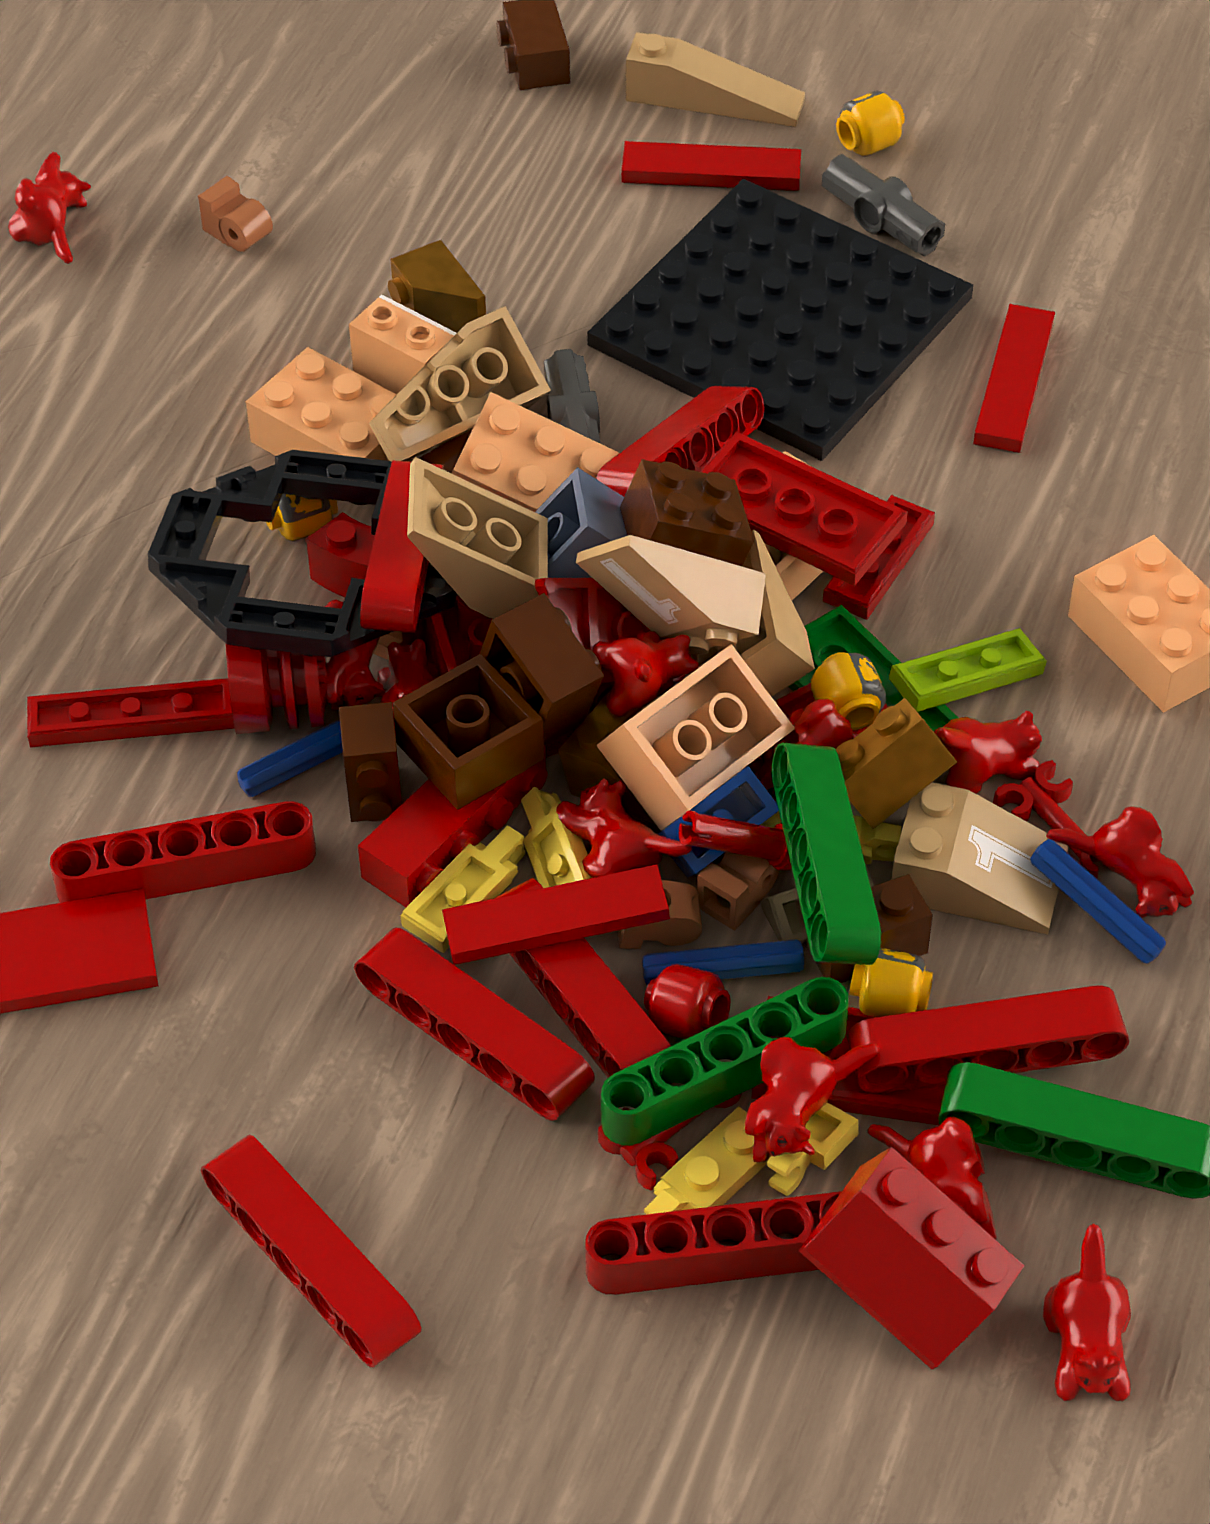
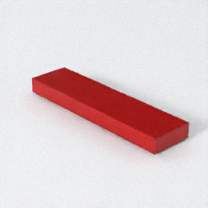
M625 141L621 181L624 183L734 188L742 179H745L765 189L799 191L802 149Z
M1009 304L974 433V445L1021 453L1054 325V311Z
M228 678L27 696V737L30 747L234 729Z
M658 864L442 909L454 965L670 920L669 907Z

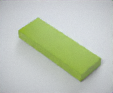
M1018 628L892 665L889 680L903 698H906L912 707L919 712L1044 673L1047 660L1024 632Z

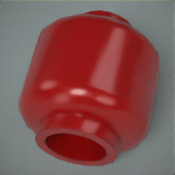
M672 964L663 969L657 978L649 982L644 995V1005L649 1012V1017L661 1033L682 1039L690 1038L727 1020L730 1013V994L725 990L724 984L717 974L680 964Z

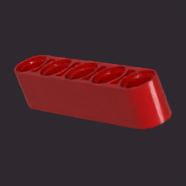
M708 387L604 464L599 470L596 479L625 497L641 459L657 463L672 462L684 469L701 472L736 431L748 436L758 428L764 416V400L761 392L755 387Z
M392 460L362 591L361 628L412 633L416 631L429 561L407 537L411 462ZM432 464L444 470L443 464Z
M285 801L70 841L55 849L50 857V868L57 897L61 903L144 889L145 898L152 899L298 871L310 865L316 856L313 819L309 809L303 804Z
M531 878L495 898L542 889L543 887L537 880ZM585 938L509 953L607 1078L671 1047L665 1036Z
M395 927L391 929L354 964V970L358 979L375 997L548 1120H557L594 1083L595 1076L592 1068L577 1051L401 928Z
M1088 986L875 1017L855 1024L846 1035L850 1050L855 1046L875 1043L880 1047L875 1057L855 1070L860 1088L869 1093H885L946 1084L950 1068L959 1063H976L1011 1073H1020L1109 1059L1123 1052L1129 1044V1036L1114 991L1106 986Z
M247 1135L201 1167L202 1177L218 1202L367 1366L374 1368L421 1333L420 1322L402 1295L254 1136Z
M842 1191L612 1218L600 1221L592 1226L586 1235L587 1279L595 1290L604 1294L617 1295L819 1270L799 1250ZM790 1233L795 1235L796 1238L782 1239L777 1237L776 1234ZM722 1240H733L738 1242L739 1244L734 1246H724L719 1244L718 1242ZM668 1246L676 1247L681 1251L665 1253L660 1251V1249ZM609 1253L623 1256L621 1259L617 1260H606L601 1258L603 1255Z

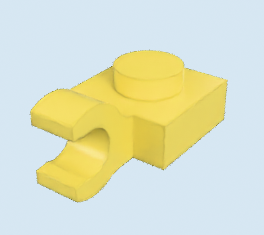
M826 1103L805 1125L806 1129L810 1131V1139L808 1141L815 1149V1154L808 1155L805 1152H798L795 1154L771 1156L767 1161V1167L776 1171V1174L768 1181V1185L788 1196L799 1186L810 1163L825 1170L858 1136V1119Z

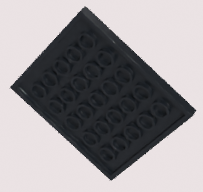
M742 179L587 332V346L693 398L711 386L755 387L761 392L764 400V416L757 430L823 461L972 299L973 284L748 180Z

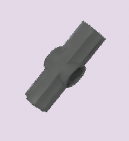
M843 154L832 159L827 170L822 174V187L851 206L857 221L866 231L877 233L883 229L924 257L936 249L937 244L944 236L945 223L913 202L909 188L901 179L892 176L882 180Z
M572 349L556 350L550 358L544 360V376L551 389L547 395L548 419L601 444L597 395L595 390L590 391L584 357L575 354Z

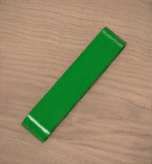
M780 743L773 755L772 783L812 957L816 962L873 965L880 951L881 928L838 753L834 747Z
M828 977L808 980L613 1074L606 1079L601 1089V1125L605 1136L610 1141L619 1145L631 1146L641 1143L763 1083L760 1066L762 1051L771 1041L778 1039L769 1038L768 1036L791 1037L800 1046L816 1048L821 1053L835 1048L843 1041L846 1035L849 1002L846 988L839 981ZM817 1013H827L828 1015H819ZM721 1059H730V1060H732V1061H731V1062H721V1061H719V1060H721ZM671 1083H682V1084H684V1085H682V1086H671V1085H669V1084H671ZM627 1106V1107H633V1108H636V1109H633V1110H629V1111H628V1110H621V1109H618V1108Z
M959 1063L952 1066L948 1072L938 1118L939 1125L947 1117L962 1119L971 1127L974 1142L1181 1197L1196 1199L1210 1196V1125L981 1064Z

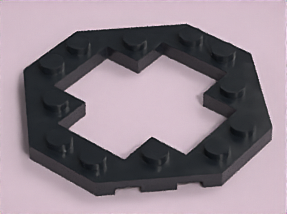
M290 450L275 456V465L256 471L250 465L217 477L216 487L199 492L188 488L174 493L171 496L148 551L149 571L227 645L248 647L254 650L267 649L299 653L304 656L333 657L394 632L361 628V599L365 579L351 578L342 609L245 597L250 583L249 565L206 560L222 517L238 518L247 522L263 521L272 523L282 494L301 496L305 499L321 498L347 501L355 505H375L371 518V534L375 535L392 462ZM430 562L418 621L454 607L457 593Z

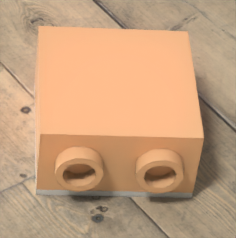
M381 295L349 324L353 371L398 394L453 338L456 332Z

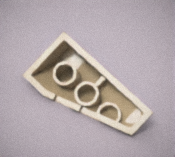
M636 32L626 58V101L792 127L797 126L805 100V92L681 39Z
M506 306L465 324L369 422V425L389 461H407L432 451L457 436L472 430L490 392L528 409L549 393L551 389Z

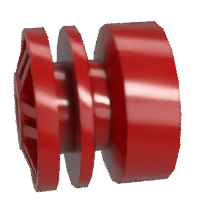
M226 644L229 692L236 734L270 731L273 707H283L290 729H298V705L308 704L311 727L324 726V713L328 702L327 688L325 686L328 685L326 657L304 656L299 653L267 649L254 650L248 647Z

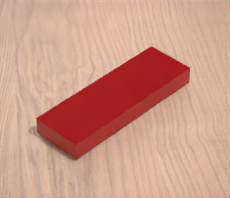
M891 495L886 502L907 511L905 526L855 586L833 576L823 590V602L835 607L842 605L851 614L867 620L934 525L935 512Z

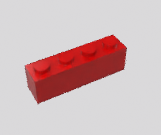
M545 745L543 761L459 810L428 779L358 845L361 878L406 908L469 843L476 846L493 829L498 830L502 828L511 817L513 810L521 803V799L533 787H537L538 790L542 789L547 779Z

